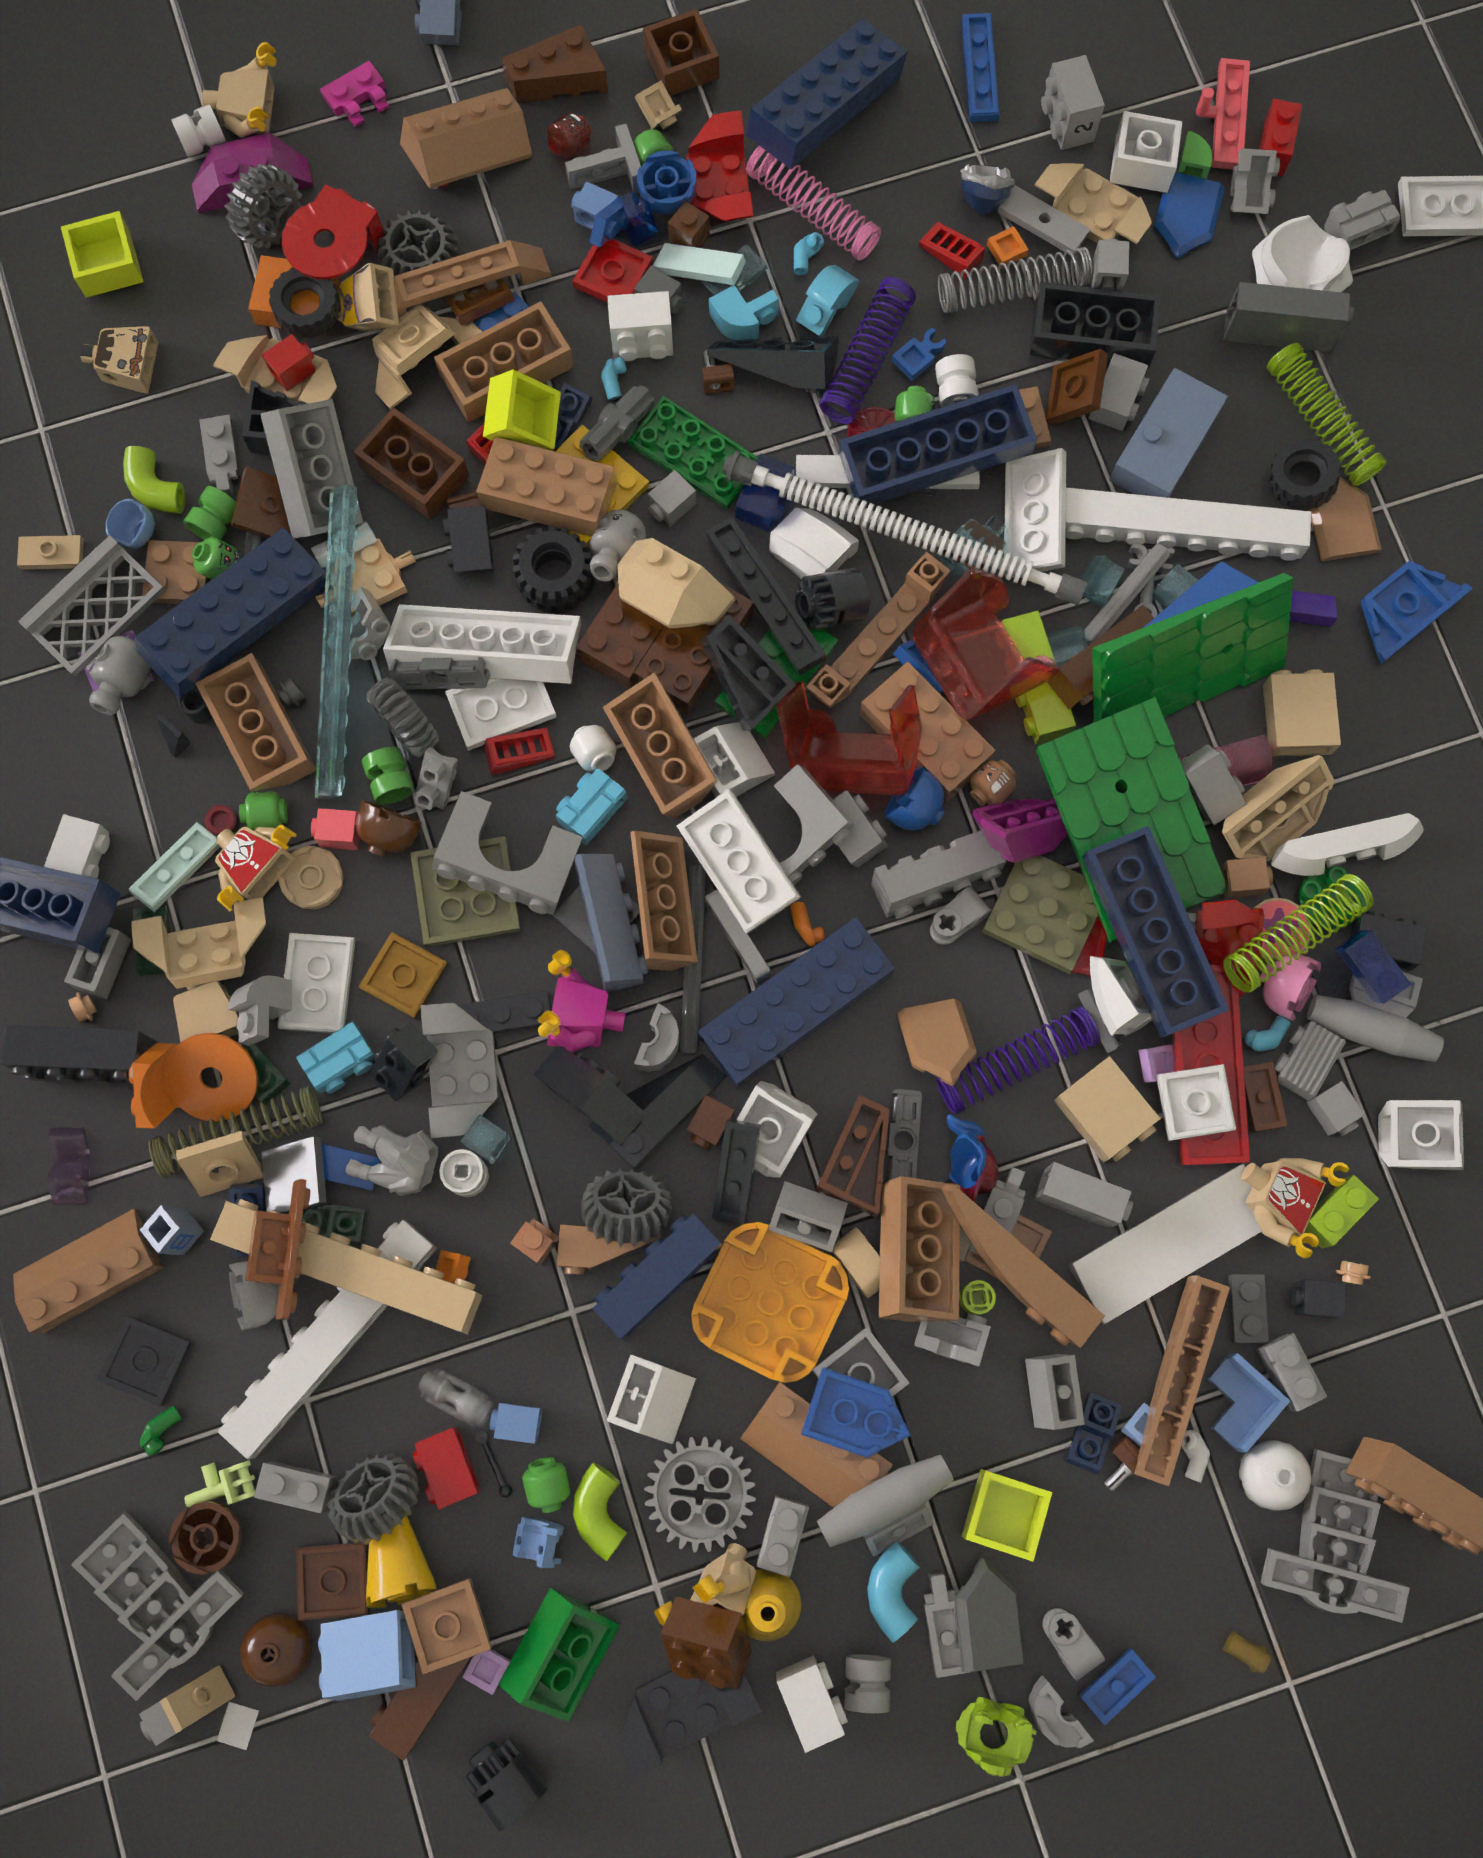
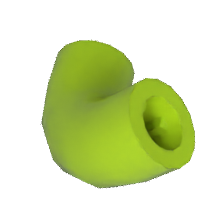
M141 446L126 447L123 460L124 480L132 496L149 509L164 513L181 514L185 507L183 484L180 482L161 481L156 477L155 464L157 455L153 450Z
M593 1462L583 1475L574 1494L573 1517L581 1538L596 1554L605 1561H608L627 1535L625 1530L610 1519L607 1512V1503L620 1484V1481L607 1469Z

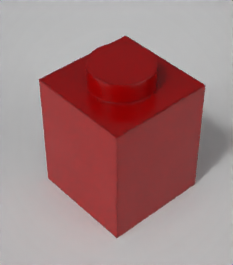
M292 334L262 354L269 372L286 392L316 372L312 359L315 358L313 352L305 342L300 344Z

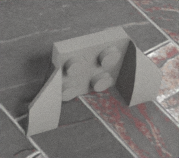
M455 1003L420 1005L423 1035H427V1039L438 1050L429 1066L432 1107L428 1109L431 1138L465 1135L499 1097L494 1032L483 1026Z

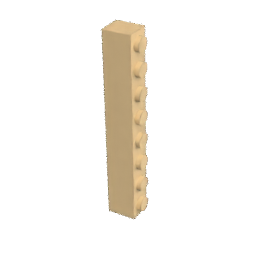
M242 1199L239 1200L237 1205L226 1201L210 1240L249 1254L254 1212L258 1210L259 1206ZM306 1223L305 1239L303 1243H299L297 1257L302 1258L301 1274L468 1335L483 1296L474 1291L475 1284L456 1278L454 1284L442 1280L444 1276L442 1272L429 1267H425L423 1272L411 1268L412 1261L395 1255L392 1261L381 1258L382 1251L362 1244L359 1250L349 1246L351 1239L335 1233H331L330 1238L318 1235L320 1228Z

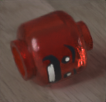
M565 113L554 121L547 130L550 150L564 159H572L589 146L591 140V129L588 122L582 116L575 113Z

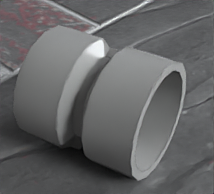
M867 1654L847 1655L845 1677L850 1680V1684L845 1687L844 1709L861 1713L889 1712L890 1689L885 1686V1683L891 1680V1658Z

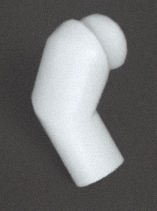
M1187 1430L1181 1446L1190 1460L1184 1477L1201 1483L1210 1457V1451L1198 1432Z

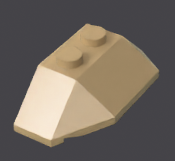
M653 538L635 541L617 564L620 599L669 628L691 627L706 623L707 625H715L735 601V597L703 566Z
M1317 755L1277 768L1242 795L1247 805L1226 817L1222 830L1235 857L1240 859L1266 857V861H1270L1278 847L1288 840L1299 838L1317 823L1326 803L1328 791L1332 790L1335 783L1322 756Z

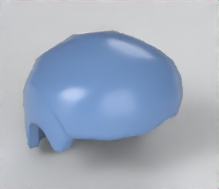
M125 499L118 502L110 510L106 519L107 536L110 535L119 545L128 549H138L144 546L152 537L155 528L152 512L133 499Z

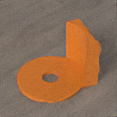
M216 1033L196 1034L183 1040L180 1044L155 1043L132 1063L129 1070V1081L134 1086L131 1113L135 1116L136 1128H156L176 1108H181L189 1115L204 1121H209L211 1118L214 1122H220V1114L224 1116L225 1120H229L230 1111L235 1116H238L240 1108L245 1110L250 1105L257 1090L258 1075L252 1057L241 1044L228 1036ZM207 1067L216 1068L222 1075L221 1085L209 1087L204 1084L201 1078L203 1069Z

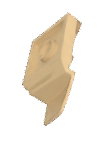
M1050 164L1035 183L1036 187L1055 197L1053 203L1055 209L1090 228L1087 238L1096 243L1099 240L1117 239L1120 234L1138 244L1152 224L1141 196L1138 198L1118 185L1110 183L1109 180L1090 169H1084L1085 164Z
M416 305L398 319V327L386 328L372 339L375 354L379 359L375 393L391 410L412 394L402 379V374L417 366L419 361L432 351L439 349L449 338L458 345L482 331L472 321L461 326L456 318L439 317L424 305Z
M267 335L228 342L213 365L215 368L235 375L241 387L247 393H249L252 380L260 383L261 387L268 390L284 393L288 398L297 402L313 403L331 399L337 389L328 360L314 355L315 358L312 359L316 372L286 392L269 372L262 357L264 352L281 342L274 338L269 339Z
M263 897L235 902L233 904L235 921L167 933L161 916L131 921L133 948L162 969L176 989L243 976L246 963L245 955L266 926Z

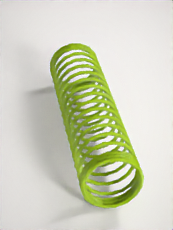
M1300 343L1290 344L1273 356L1266 368L1271 376H1277V383L1283 384L1282 391H1289L1287 396L1290 399H1294L1293 405L1300 406L1299 413L1305 414L1304 420L1311 422L1310 429H1317L1316 436L1322 437L1321 441L1323 444L1331 446L1333 442L1355 429L1358 422L1349 424L1331 441L1324 442L1325 437L1345 425L1352 418V414L1342 417L1326 433L1318 434L1321 427L1328 425L1346 411L1347 406L1340 407L1330 414L1319 426L1313 427L1315 420L1337 407L1341 399H1335L1321 409L1314 418L1307 419L1308 414L1327 403L1335 395V391H1330L1322 396L1309 410L1301 411L1305 404L1322 395L1329 388L1330 383L1321 385L1302 403L1296 404V400L1317 387L1323 381L1324 376L1316 377L1304 386L1296 396H1290L1292 390L1308 382L1318 372V368L1311 369L1300 377L1291 388L1285 389L1287 382L1299 377L1313 363L1312 360L1303 363L1285 381H1279L1281 375L1294 369L1307 357V353H1303ZM1303 356V358H1301L1296 364H1294L1292 367H1290V366H1291L1293 363H1295L1300 357ZM1309 364L1301 372L1293 376L1298 370H1300L1305 365ZM1314 372L1311 376H1309V377H1308L1307 379H1305L1303 382L1299 383L1301 380H1303V379H1304L1306 376H1308L1310 373ZM1319 380L1316 384L1307 389L1311 384ZM1322 388H1324L1321 392H1319L1317 395H1315L1314 397H1312L1315 393H1317L1319 390H1321ZM1360 429L1350 435L1337 448L1332 449L1333 452L1337 453L1340 449L1354 442L1363 434L1364 429ZM1365 437L1353 445L1344 455L1338 458L1339 462H1342L1345 457L1362 448L1369 441V437ZM1370 445L1356 455L1349 463L1341 465V467H1346L1344 475H1350L1349 481H1351L1353 486L1366 482L1386 465L1385 457L1381 453H1376L1364 461L1356 470L1347 473V469L1372 452L1375 445Z
M1345 874L1336 883L1331 884L1328 889H1323L1320 894L1308 900L1305 905H1300L1297 910L1285 916L1282 921H1277L1266 932H1261L1250 943H1245L1243 948H1239L1235 953L1228 955L1224 959V970L1229 980L1239 990L1251 993L1261 985V981L1267 982L1269 976H1275L1277 971H1282L1285 967L1281 953L1269 942L1268 935L1273 936L1280 950L1290 957V961L1285 962V964L1291 965V951L1286 943L1276 935V929L1282 931L1285 941L1298 953L1296 957H1293L1295 960H1298L1300 954H1306L1308 949H1314L1316 943H1322L1324 938H1329L1331 932L1337 933L1339 927H1345L1347 922H1352L1355 917L1371 909L1373 906V896L1369 887L1358 876ZM1344 881H1349L1358 887L1365 898L1366 907H1362L1357 895L1344 885ZM1346 890L1354 896L1358 904L1353 901ZM1330 891L1335 892L1338 902L1330 897ZM1322 897L1328 898L1332 910L1322 902ZM1340 897L1342 901L1346 904V906L1351 909V912L1341 902ZM1331 901H1333L1338 906V908L1343 914V917L1337 912ZM1315 902L1320 904L1324 915L1315 908ZM1307 907L1313 910L1317 921L1307 913ZM1325 908L1332 914L1336 922L1329 917ZM1345 911L1352 915L1351 919H1347ZM1299 913L1305 915L1309 926L1299 918ZM1317 913L1324 919L1328 927L1322 923ZM1337 916L1344 920L1343 924H1339ZM1291 918L1297 920L1301 931L1313 942L1312 946H1308L1303 934L1292 925ZM1309 918L1316 924L1320 932L1314 928ZM1329 921L1337 926L1335 930H1331ZM1284 924L1290 926L1291 932L1293 936L1296 938V940L1302 946L1306 947L1304 952L1300 951L1295 939L1287 931L1284 930ZM1302 924L1307 928L1312 938L1304 930ZM1320 925H1321L1324 929H1326L1327 931H1329V934H1328V935H1324V934H1323V931H1322V928L1320 927ZM1312 930H1313L1317 935L1321 936V939H1320L1319 941H1316L1315 936H1314V933L1312 932ZM1295 931L1301 936V938L1303 939L1304 943L1299 939V937L1296 935ZM1287 936L1292 940L1296 948L1291 944ZM1260 940L1266 942L1274 958L1282 962L1281 968L1276 967L1270 954L1261 947ZM1279 941H1280L1281 944L1285 947V949L1287 950V952H1286V951L1283 949V947L1280 945ZM1252 946L1259 948L1263 959L1274 969L1273 973H1269L1263 961L1253 953ZM1245 951L1251 954L1257 967L1266 974L1265 979L1260 978L1254 965L1245 958ZM1231 959L1234 960L1238 973L1247 984H1245L1234 971ZM1238 963H1239V964L1244 968V970L1247 972V974H1248V976H1249V978H1250V981L1245 978V976L1243 975V973L1241 972V970H1240V968H1239V966H1238Z

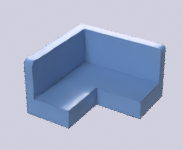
M1238 1353L1227 1354L1206 1378L1232 1402L1211 1426V1429L1236 1452H1248L1290 1402L1286 1396Z

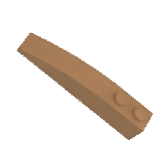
M945 1184L941 1189L957 1221L976 1251L997 1278L1028 1308L1025 1313L1039 1325L1045 1322L1053 1330L1050 1335L1065 1347L1070 1343L1081 1348L1105 1315L956 1186Z
M1198 1275L1188 1276L1150 1404L1135 1474L1168 1487L1170 1485L1230 1289L1228 1286Z

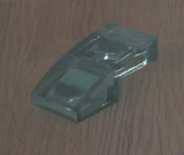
M748 244L737 252V254H743L746 260L735 283L739 292L768 269L766 263ZM701 280L702 284L713 295L733 286Z

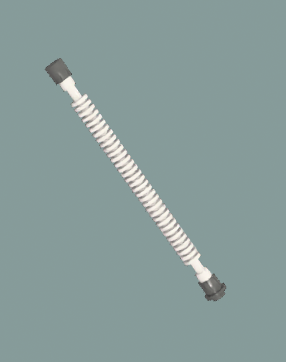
M736 451L733 456L728 455L725 460L722 472L726 474V481L732 482L735 480L749 486L752 483L761 487L768 485L780 490L779 497L784 498L787 494V500L792 501L795 495L794 502L800 503L802 499V505L807 506L810 501L809 508L814 509L816 504H818L817 510L820 512L825 506L824 513L829 514L831 509H833L832 516L837 517L840 512L839 518L844 520L846 515H848V522H852L855 517L854 524L859 525L861 520H863L862 527L867 528L870 523L869 529L872 531L875 530L877 525L878 533H882L885 528L884 535L889 536L891 531H893L892 538L897 539L898 535L901 534L899 540L903 542L907 536L908 544H912L913 540L916 539V547H919L921 542H924L922 549L927 550L928 546L931 545L930 552L933 553L938 547V555L942 556L944 550H946V558H950L951 553H954L952 560L957 561L958 557L962 556L960 563L965 564L968 558V566L972 567L974 561H976L975 568L980 569L981 565L984 564L983 571L987 572L989 567H992L990 574L995 575L998 569L1000 570L998 577L1002 578L1004 572H1006V579L1010 581L1012 575H1014L1013 582L1018 583L1019 578H1023L1021 582L1023 586L1026 585L1027 580L1045 586L1044 590L1056 594V598L1072 604L1079 605L1086 588L1087 581L1067 574L1061 576L1050 572V575L1032 569L1034 564L1032 561L1029 562L1027 567L1024 566L1026 563L1024 558H1022L1020 564L1017 563L1019 557L1015 555L1013 560L1010 561V553H1006L1005 558H1002L1004 551L999 550L998 554L994 555L996 548L991 547L990 552H987L988 545L985 544L982 550H980V542L976 541L975 546L972 547L973 540L968 539L967 544H964L966 537L963 536L960 537L958 542L956 541L958 534L953 533L950 539L949 531L946 530L944 536H942L943 529L938 528L936 533H934L935 526L930 525L929 529L926 530L928 524L925 522L922 523L921 528L919 527V520L915 519L913 525L911 524V517H907L906 522H903L905 518L903 514H900L898 519H896L897 512L893 511L891 516H889L890 510L886 508L883 514H881V506H877L876 510L873 511L875 504L870 503L868 508H866L867 501L862 500L859 506V498L855 497L851 503V495H847L845 500H843L845 493L840 492L836 497L837 490L832 489L829 495V487L825 486L821 492L822 485L817 484L814 489L815 482L809 481L807 485V479L802 478L799 483L800 477L796 475L793 479L790 473H787L785 478L769 473L770 469L759 466V462L741 456L742 454L739 451Z

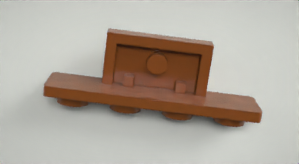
M298 1179L293 1182L289 1214L264 1211L254 1212L245 1281L280 1285L276 1320L289 1319L290 1313L295 1312L297 1305V1292H293L294 1278H299L301 1272L302 1258L297 1257L298 1245L303 1243L305 1239L306 1223L302 1222L303 1209H307L309 1206L311 1194L310 1189L306 1188V1179Z

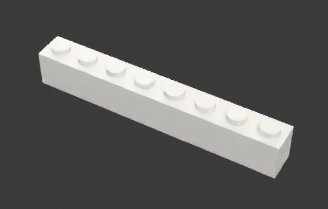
M1066 488L1065 537L1069 539L1086 537L1095 538L1099 542L1126 541L1130 545L1134 543L1161 544L1168 548L1175 546L1187 547L1191 551L1208 549L1218 550L1222 554L1248 553L1252 557L1279 556L1281 559L1288 561L1301 559L1310 547L1311 512Z
M404 1220L400 1224L397 1222L393 1223L383 1234L385 1241L378 1248L382 1251L381 1258L392 1261L395 1255L413 1262L411 1268L417 1271L438 1249L410 1223ZM337 1287L340 1292L331 1302L326 1300L316 1310L314 1316L317 1318L309 1328L304 1326L294 1335L291 1340L294 1345L286 1354L281 1352L272 1360L268 1366V1369L271 1371L262 1381L257 1379L246 1390L244 1395L247 1398L239 1408L235 1405L224 1415L221 1420L224 1425L218 1430V1433L246 1459L256 1458L388 1305Z

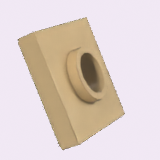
M242 1131L176 1151L178 1163L200 1197L229 1189L231 1185H241L263 1178V1167ZM226 1166V1167L218 1168L219 1173H213V1172H211L213 1169H215V1168H217V1167Z

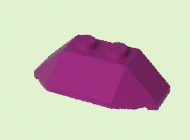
M271 133L212 145L192 183L197 210L199 213L224 208L231 200L227 194L232 193L234 190L232 182L238 183L240 181V173L247 174L249 166L257 167L259 163L275 165L288 172L298 184V190L314 187L308 160Z
M1036 798L1012 799L1001 804H992L974 809L972 814L990 847L1000 852L1004 859L1011 862H1019L1054 851L1068 835L1054 798H1050L1049 801Z

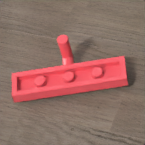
M1221 58L1218 65L1216 106L1210 105L1214 95V90L1210 87L1203 89L1199 99L1196 115L1198 117L1215 119L1212 168L1233 170L1234 166H1238V151L1244 148L1250 61Z

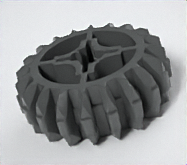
M261 163L257 167L249 166L247 174L240 173V181L238 183L232 182L234 190L232 193L227 194L231 200L225 205L229 212L225 218L230 223L229 228L239 236L240 240L249 243L253 247L260 248L262 246L269 249L271 244L279 245L287 220L296 210L303 207L298 201L302 194L299 192L298 184L283 169L275 165Z
M421 207L417 214H413L408 208L406 216L402 217V215L397 213L396 221L387 219V228H383L382 232L383 237L377 239L379 261L382 262V266L392 268L394 276L458 256V242L450 224H446L443 216L436 218V214L432 210L425 215Z
M386 677L382 681L375 683L372 689L367 692L366 697L370 706L410 754L420 758L429 747L434 748L439 742V735L433 728V725L395 680Z
M633 1167L629 1172H623L619 1168L617 1173L606 1171L604 1177L595 1176L594 1182L587 1184V1189L581 1199V1216L587 1226V1230L593 1232L596 1239L604 1238L607 1245L613 1241L618 1242L620 1248L624 1243H631L635 1247L638 1241L648 1244L650 1237L658 1238L660 1232L666 1230L668 1221H670L672 1216V1198L670 1192L667 1191L665 1183L658 1181L657 1175L648 1177L646 1170L636 1173Z
M379 1452L375 1458L368 1455L364 1462L356 1461V1466L351 1471L345 1470L346 1476L336 1481L338 1488L330 1492L332 1500L327 1504L330 1510L328 1514L331 1519L330 1521L341 1536H344L354 1544L361 1541L367 1545L372 1539L379 1542L383 1534L388 1533L391 1535L392 1529L396 1525H402V1519L412 1514L410 1507L418 1502L416 1495L420 1491L418 1486L419 1479L410 1464L405 1459L403 1460L401 1456H397L393 1452L387 1455Z

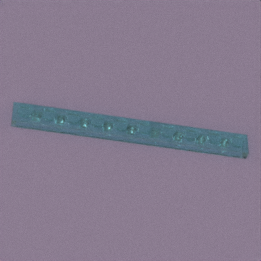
M348 484L330 491L315 784V798L325 800L342 796L345 787L343 771L344 759L347 753L345 730L348 724L346 709L347 697L350 691L348 668L351 662V652L349 647L350 635L353 630L351 605L354 601V591L352 590L353 574L356 568L354 544L357 540V530L355 529V523L359 507L357 487Z

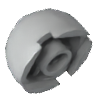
M248 1261L229 1264L232 1272H229V1281L234 1309L242 1310L243 1317L237 1318L243 1331L265 1325L276 1316L280 1285L245 1281Z

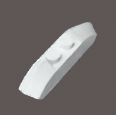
M1410 813L1288 840L1277 848L1272 857L1271 865L1291 874L1314 876L1324 874L1325 863L1327 867H1334L1346 863V858L1356 856L1358 861L1376 855L1386 860L1410 848L1421 836L1424 829L1418 818Z

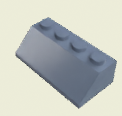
M613 854L574 855L576 873L604 990L611 992L643 984L642 975L648 974L644 955L638 956L635 944L640 943L637 925H630L628 913L633 912L629 893H622L620 882L625 881L622 863H615Z

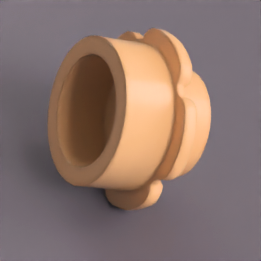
M77 992L76 997L68 1000L79 1023L86 1020L93 1021L91 1014L96 1013L97 1010L89 994L83 997L80 992Z
M1341 1261L1340 1270H1336L1337 1274H1343V1282L1363 1285V1278H1371V1276H1367L1368 1265Z

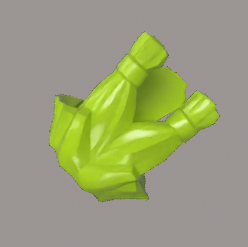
M978 1697L976 1703H970L966 1710L962 1711L959 1720L956 1721L958 1743L965 1749L967 1755L973 1759L975 1764H979L982 1770H985L992 1776H1009L1013 1766L1025 1763L1034 1741L1032 1734L1036 1735V1730L1032 1728V1724L1024 1716L1023 1708L1009 1703H997L984 1697ZM993 1720H999L1005 1724L1008 1738L1001 1747L991 1749L981 1741L980 1730L983 1724L993 1725Z

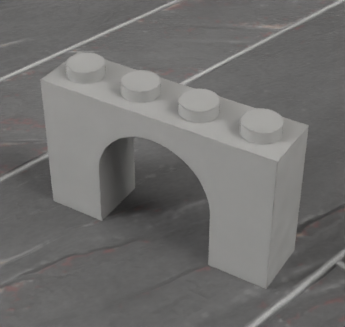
M799 764L774 785L796 811L802 824V838L799 847L791 857L779 863L793 885L803 877L801 872L807 866L811 865L814 867L826 857L827 854L824 851L833 843L835 845L842 843L851 834L849 829L854 825L806 768Z
M461 791L433 857L432 870L445 879H458L466 882L469 887L475 890H487L498 894L504 901L511 903L517 901L528 905L536 913H549L553 915L575 860L574 855L578 852L582 836L552 825L543 851L533 865L520 871L499 869L485 859L479 847V838L488 819L492 802Z

